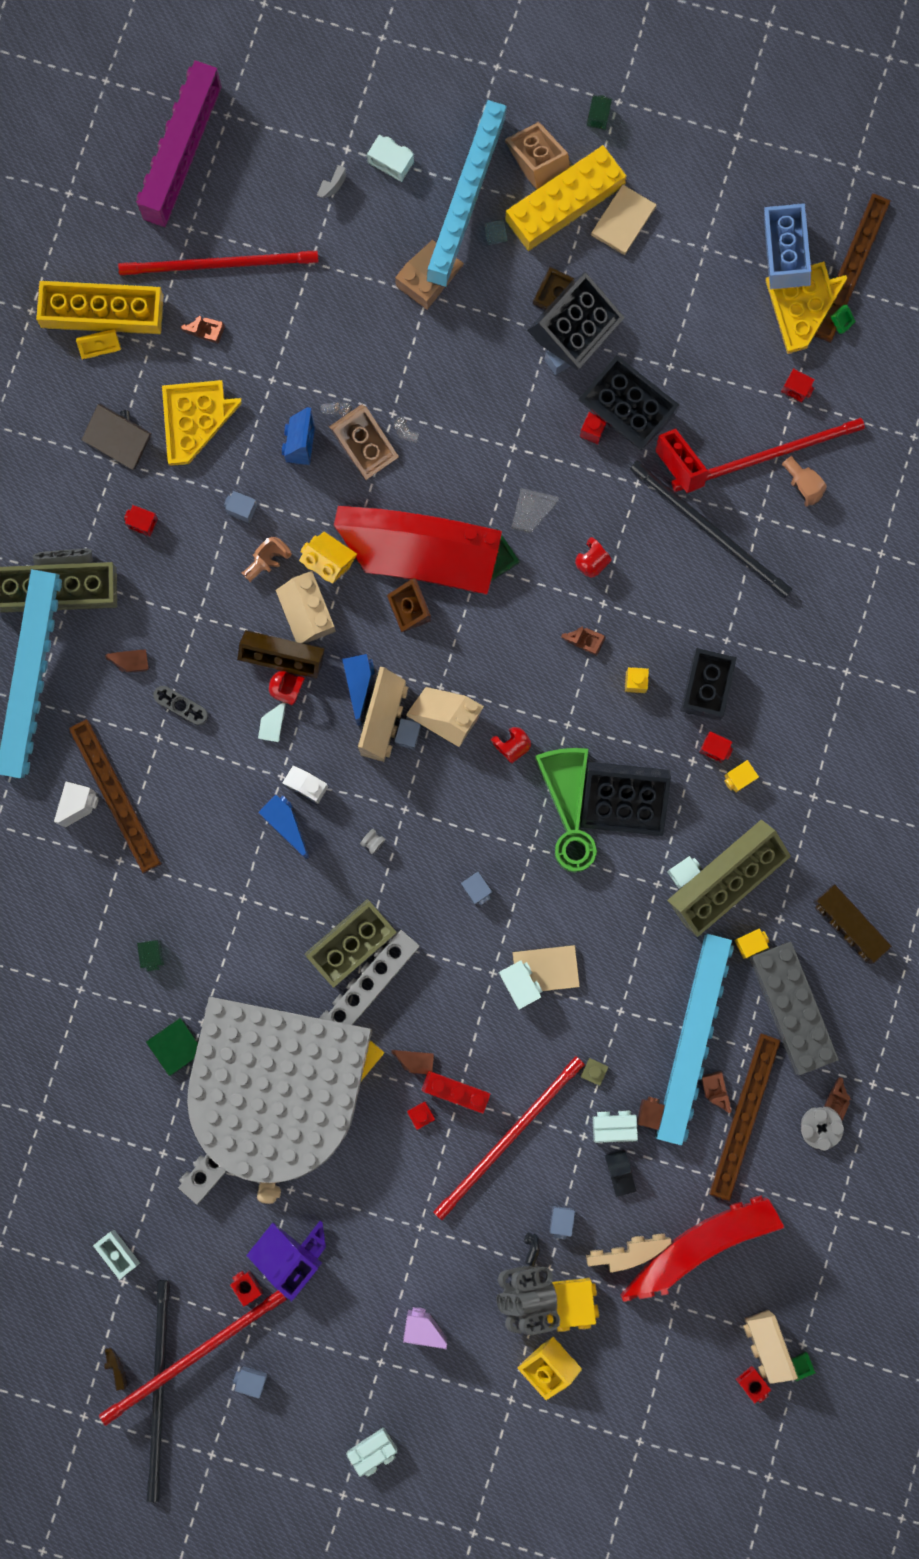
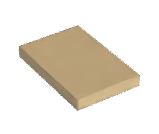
M622 185L595 226L591 236L625 255L653 213L656 204Z
M575 945L512 952L514 964L522 961L523 964L528 963L532 971L530 977L533 982H538L542 991L580 987Z

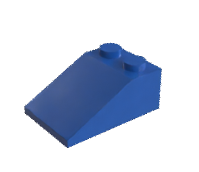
M309 407L290 417L289 424H285L284 436H287V441L282 445V455H284L288 463L310 465L315 423L312 409Z
M367 654L342 659L357 726L362 724L373 682L372 675H375L372 659L368 660Z
M275 795L258 813L307 859L309 855L297 820L291 810L293 806L283 795L280 798Z

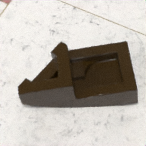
M106 1348L107 1363H105L104 1368L105 1370L113 1369L116 1391L124 1390L128 1383L122 1363L112 1348Z

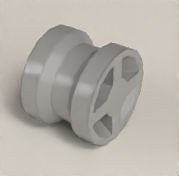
M372 829L363 838L360 845L367 847L373 855L386 839L383 836L379 837L376 834V830Z

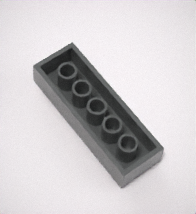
M787 942L749 957L795 1075H802L838 1061L839 1059L792 942Z

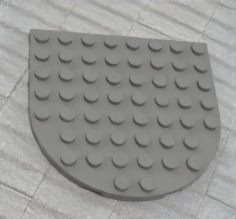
M209 997L190 1076L187 1099L191 1126L201 1147L224 1170L240 1178L255 1182H284L307 1175L320 1167L335 1153V1150L345 1138L350 1128L372 1029Z

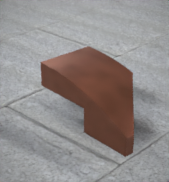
M201 316L197 317L196 321L186 326L184 324L181 326L182 331L219 344L225 329L223 322L208 318L202 319Z
M583 626L576 631L568 634L564 633L561 636L563 640L596 656L606 639L604 635L588 628L584 629Z
M146 649L105 655V658L119 667L121 672L148 670Z
M392 1050L393 1056H396L404 1070H408L409 1073L427 1074L428 1070L432 1071L434 1053Z
M719 1071L703 1075L701 1080L705 1097L713 1104L731 1113L723 1073Z
M838 1077L824 1107L835 1110L840 1115L841 1120H843L850 1104L849 1100L851 1099L844 1087L843 1078Z

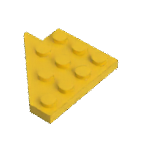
M824 262L811 265V286L770 289L769 277L765 280L787 354L808 348L847 280L846 275L830 280Z
M222 380L162 386L168 465L190 464L242 404L241 398L224 400Z

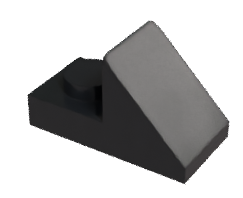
M625 1150L604 1155L615 1196L619 1197L637 1192L631 1173L632 1169Z

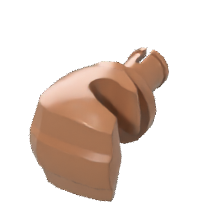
M792 456L786 459L782 466L793 476L792 486L798 485L800 492L805 497L804 505L809 506L818 503L827 489L824 480L809 467L802 469Z
M277 537L267 538L253 554L255 561L242 574L249 582H252L263 570L270 572L272 570L270 567H280L278 562L272 560L273 556H281L288 559L292 555L291 550L281 539Z

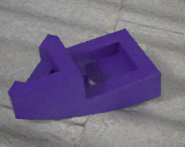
M321 1220L301 1244L317 1259L326 1248L324 1227Z

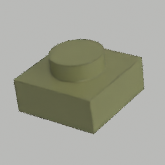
M589 1058L580 1077L600 1086L608 1066Z

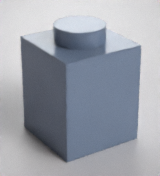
M547 350L545 352L544 360L555 376L570 367L569 364Z
M233 491L232 495H228L224 507H226L225 510L228 515L250 523L257 508V502L253 498Z
M406 717V719L401 718L395 738V745L415 750L421 724L409 717Z
M479 872L461 883V886L474 905L477 903L483 905L491 899L489 895L492 894V891Z
M553 1206L549 1232L554 1234V1238L566 1239V1236H572L574 1209Z
M243 1366L241 1372L237 1371L234 1377L235 1391L260 1398L267 1373Z

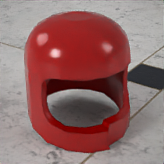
M590 537L587 540V546L590 550L586 554L579 553L575 559V564L578 570L585 576L596 577L607 567L612 559L596 539Z
M278 671L270 680L269 693L274 699L293 706L305 678L291 675L286 671Z
M519 727L509 729L511 737L505 743L497 736L491 738L495 748L511 764L525 755L531 748L529 736Z

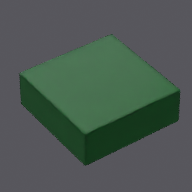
M842 305L831 316L839 334L845 333L856 322L848 305Z
M807 1352L791 1358L798 1378L795 1381L816 1373Z

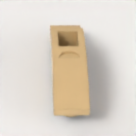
M665 1234L652 1235L653 1239H644V1236L632 1237V1241L627 1242L628 1250L624 1251V1247L612 1248V1252L603 1253V1250L590 1251L591 1255H586L587 1265L608 1264L610 1272L632 1268L661 1253L671 1244V1238L665 1237Z

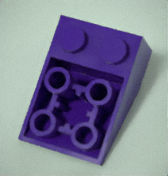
M274 1222L246 1255L269 1282L290 1301H293L322 1264L320 1260Z

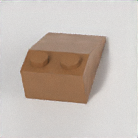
M539 122L505 139L507 146L525 176L536 189H539L570 168L568 153Z
M433 240L408 261L395 277L396 287L427 310L445 288V286L427 281V269L437 244ZM457 258L453 265L447 285L464 265V263Z
M363 404L329 426L365 480L399 457L367 407Z

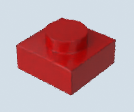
M426 1101L407 1111L416 1130L435 1120Z

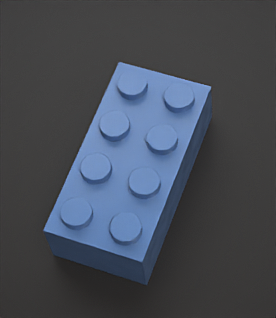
M805 203L764 207L770 289L811 286V264Z

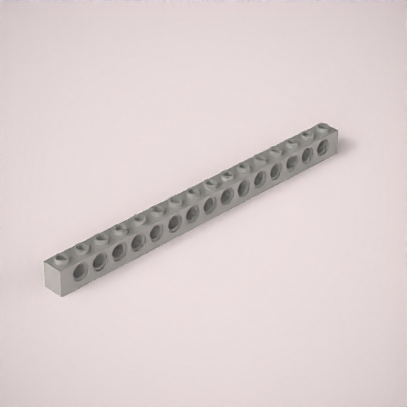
M402 930L394 934L388 940L390 943L385 948L381 946L373 955L376 959L371 965L367 962L360 970L362 975L358 980L353 978L346 986L348 991L345 995L342 996L340 994L333 1001V1009L330 1012L326 1010L319 1019L337 1022L335 1020V1013L343 1010L346 1013V1019L341 1023L353 1025L420 946ZM398 947L401 949L399 958L394 959L390 957L389 951L391 948ZM385 963L388 968L387 972L382 975L376 972L377 964ZM367 978L372 979L374 982L373 988L368 991L362 987V982ZM356 994L360 998V1003L353 1007L349 1004L348 999L351 995ZM201 1155L193 1164L195 1166L194 1170L191 1173L187 1171L179 1180L182 1184L178 1188L195 1204H199L227 1172L220 1166L213 1167L210 1164V1157L208 1155L205 1157ZM198 1172H203L206 1175L205 1183L201 1184L196 1180Z

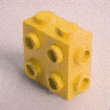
M323 532L319 536L315 535L310 543H305L300 551L302 556L299 561L306 568L319 574L325 581L333 584L349 570L357 553L326 532Z
M590 1278L552 1282L557 1296V1314L560 1317L557 1331H569L570 1327L578 1326L579 1329H589L592 1324H596L595 1318H599L598 1305H594L593 1296H597L596 1285L591 1283ZM548 1314V1323L553 1324V1316Z

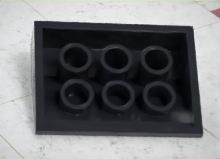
M585 272L575 278L527 331L542 347L578 370L625 317Z
M618 355L614 357L578 400L641 451L668 424L679 408V404Z
M588 762L581 828L663 836L671 784L670 770Z

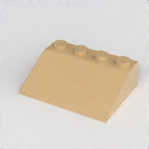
M384 667L379 669L358 745L361 756L385 762L386 757H390L392 746L389 745L391 737L395 738L398 726H395L396 718H401L403 706H400L402 698L406 699L409 688L406 686V680Z

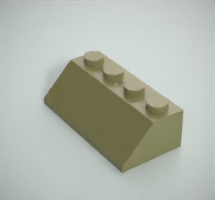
M367 899L305 953V956L334 988L397 932Z

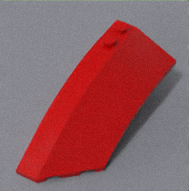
M348 506L337 507L334 522L335 529L340 533L347 547L357 553L356 559L365 573L406 579L416 578L417 581L449 586L485 595L488 594L502 534L500 530L415 513Z
M760 1195L751 1198V1202L744 1205L742 1202L730 1205L731 1209L707 1218L672 1240L666 1249L649 1260L621 1293L620 1296L623 1302L630 1301L636 1297H639V1299L655 1296L654 1292L661 1291L662 1295L669 1294L668 1289L680 1278L717 1253L743 1241L783 1229V1223L770 1200Z

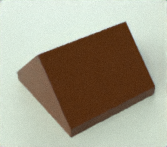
M416 578L411 579L387 595L401 632L431 622V615Z

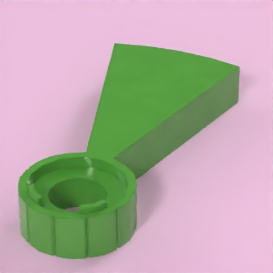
M584 748L558 749L535 756L537 765L566 830V833L556 843L555 859L561 868L572 873L582 872L590 867L594 862L597 852L593 838L586 832L579 830L588 749ZM579 842L584 846L585 856L581 860L574 861L567 856L566 847L569 843Z

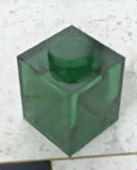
M593 95L587 120L588 127L606 130L612 99H608L603 95Z
M160 940L137 943L140 968H146L147 972L159 970V966H164Z

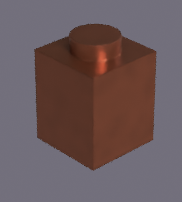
M649 1096L648 1100L642 1099L637 1118L638 1125L659 1130L665 1106L660 1104V1099Z

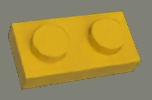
M115 329L76 338L82 359L121 350Z

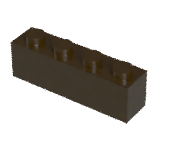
M245 630L239 643L237 660L317 679L323 664L325 649Z
M835 884L831 885L813 902L816 905L815 910L821 916L825 915L830 920L829 925L836 932L840 931L845 936L843 938L845 943L851 948L853 946L859 952L857 954L864 963H875L892 947Z

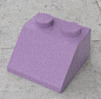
M418 1307L408 1310L403 1342L446 1349L447 1337L430 1313H426V1309Z

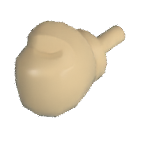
M260 1182L257 1193L259 1202L272 1204L276 1201V1198H280L281 1189L275 1185L276 1183Z

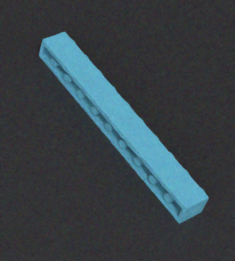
M487 100L427 269L428 282L445 287L447 285L505 121L506 105Z
M31 569L0 747V775L25 778V774L28 775L30 762L27 761L29 754H32L34 746L31 738L37 729L35 715L40 711L41 702L38 701L39 693H42L44 688L42 675L46 673L48 661L45 660L46 652L49 653L51 648L49 634L53 632L55 620H52L53 611H57L58 600L56 599L57 591H60L62 579H59L60 575Z
M710 934L704 936L663 1103L665 1106L661 1123L655 1136L656 1139L682 1145L683 1141H687L689 1129H686L687 1122L692 1120L694 1109L691 1108L692 1102L697 1100L699 1088H696L698 1079H702L704 1068L701 1067L702 1061L707 1059L709 1047H706L707 1040L711 1039L714 1027L711 1024L713 1018L716 1019L719 1006H716L717 999L721 998L724 986H721L722 979L726 978L729 966L726 965L727 958H731L734 946L731 945L732 940Z

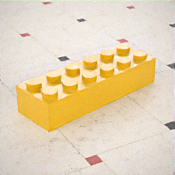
M602 145L506 210L505 221L525 248L530 251L618 191L622 185L625 186L626 174L604 145Z
M40 281L36 320L41 328L88 331L115 329L116 332L161 334L164 295L161 287Z

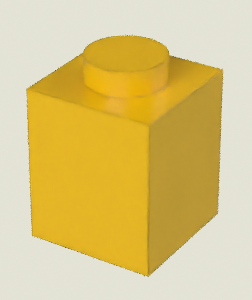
M628 667L626 671L625 692L646 693L649 669Z
M747 760L724 776L726 778L724 781L731 791L734 790L737 793L759 778V776Z
M760 929L734 940L743 959L769 948L767 945L769 939L764 931L761 932Z

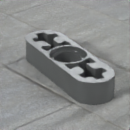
M88 548L38 552L32 556L34 565L93 562L92 550Z
M159 686L155 689L153 697L159 705L194 725L201 726L207 722L208 713L200 705L166 686ZM167 691V696L173 699L171 706H168L170 701L163 698L162 701L160 700L161 697L158 695L160 692L164 693ZM180 700L185 701L187 704L184 711H177L175 708V704ZM191 705L194 706L192 708L194 712L199 713L202 711V720L198 719L195 721V716L189 713L188 717L185 716L190 711Z

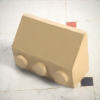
M312 571L294 577L276 589L296 642L306 644L336 632Z
M766 1310L744 1318L746 1322L743 1325L748 1338H752L754 1344L751 1346L754 1357L759 1358L761 1363L758 1369L762 1379L766 1378L770 1384L798 1379L775 1315Z

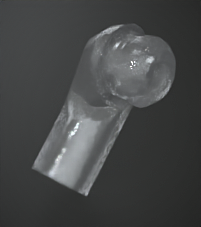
M339 402L321 405L322 414L333 413L344 417L352 411V406L349 403Z
M404 417L397 418L394 422V428L401 439L417 443L419 433L409 431L406 424L407 420Z

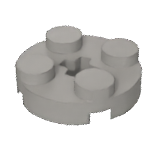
M824 1106L823 1108L814 1107L808 1110L802 1117L801 1133L804 1140L814 1148L828 1150L835 1146L843 1136L844 1127L841 1117L832 1108ZM818 1124H827V1131L818 1132Z

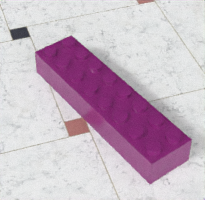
M196 60L193 66L188 68L187 81L180 88L179 101L174 103L172 118L166 123V133L164 138L159 140L158 153L151 160L152 168L150 173L145 175L144 188L142 192L138 193L136 203L143 220L162 227L167 225L222 87L218 69Z

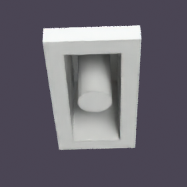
M292 766L283 781L284 785L316 804L320 802L328 788L325 782L295 766Z

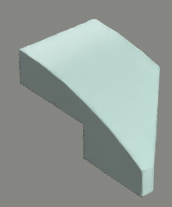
M280 703L261 718L258 739L279 742L286 703Z

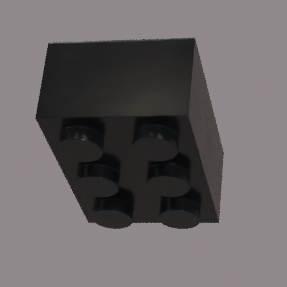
M696 648L693 653L680 711L720 721L724 717L737 657Z

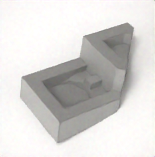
M338 165L331 183L323 180L317 196L325 198L337 193L346 178V168Z

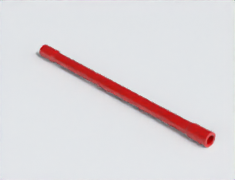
M318 250L286 254L118 263L119 275H136L151 272L319 262Z
M858 418L843 425L708 469L706 481L842 435L865 429L863 419ZM677 479L671 481L674 492L684 490Z
M577 1056L571 1060L556 1080L459 1186L433 1211L440 1220H443L452 1211L467 1191L563 1086L585 1065Z
M276 1291L254 1309L119 1403L112 1405L99 1414L102 1423L107 1426L130 1407L259 1317L279 1306L287 1298L280 1291Z

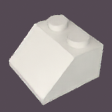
M65 782L54 822L67 827L92 813V809H95L98 804L99 797H97V792L85 786Z

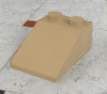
M425 687L406 716L460 747L478 720L484 706L464 695Z

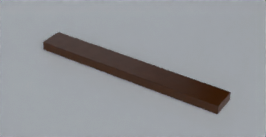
M872 193L837 276L838 278L846 275L847 280L814 335L815 337L830 343L832 342L837 329L831 316L842 305L848 304L891 200Z
M85 719L70 727L69 730L142 873L144 874L161 865L162 863L89 720Z
M759 1034L709 1191L710 1195L727 1201L731 1199L781 1041L779 1039Z

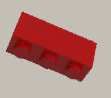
M677 429L659 435L655 452L686 493L704 487L708 470Z
M429 1070L422 1087V1091L483 1114L490 1097L489 1092Z

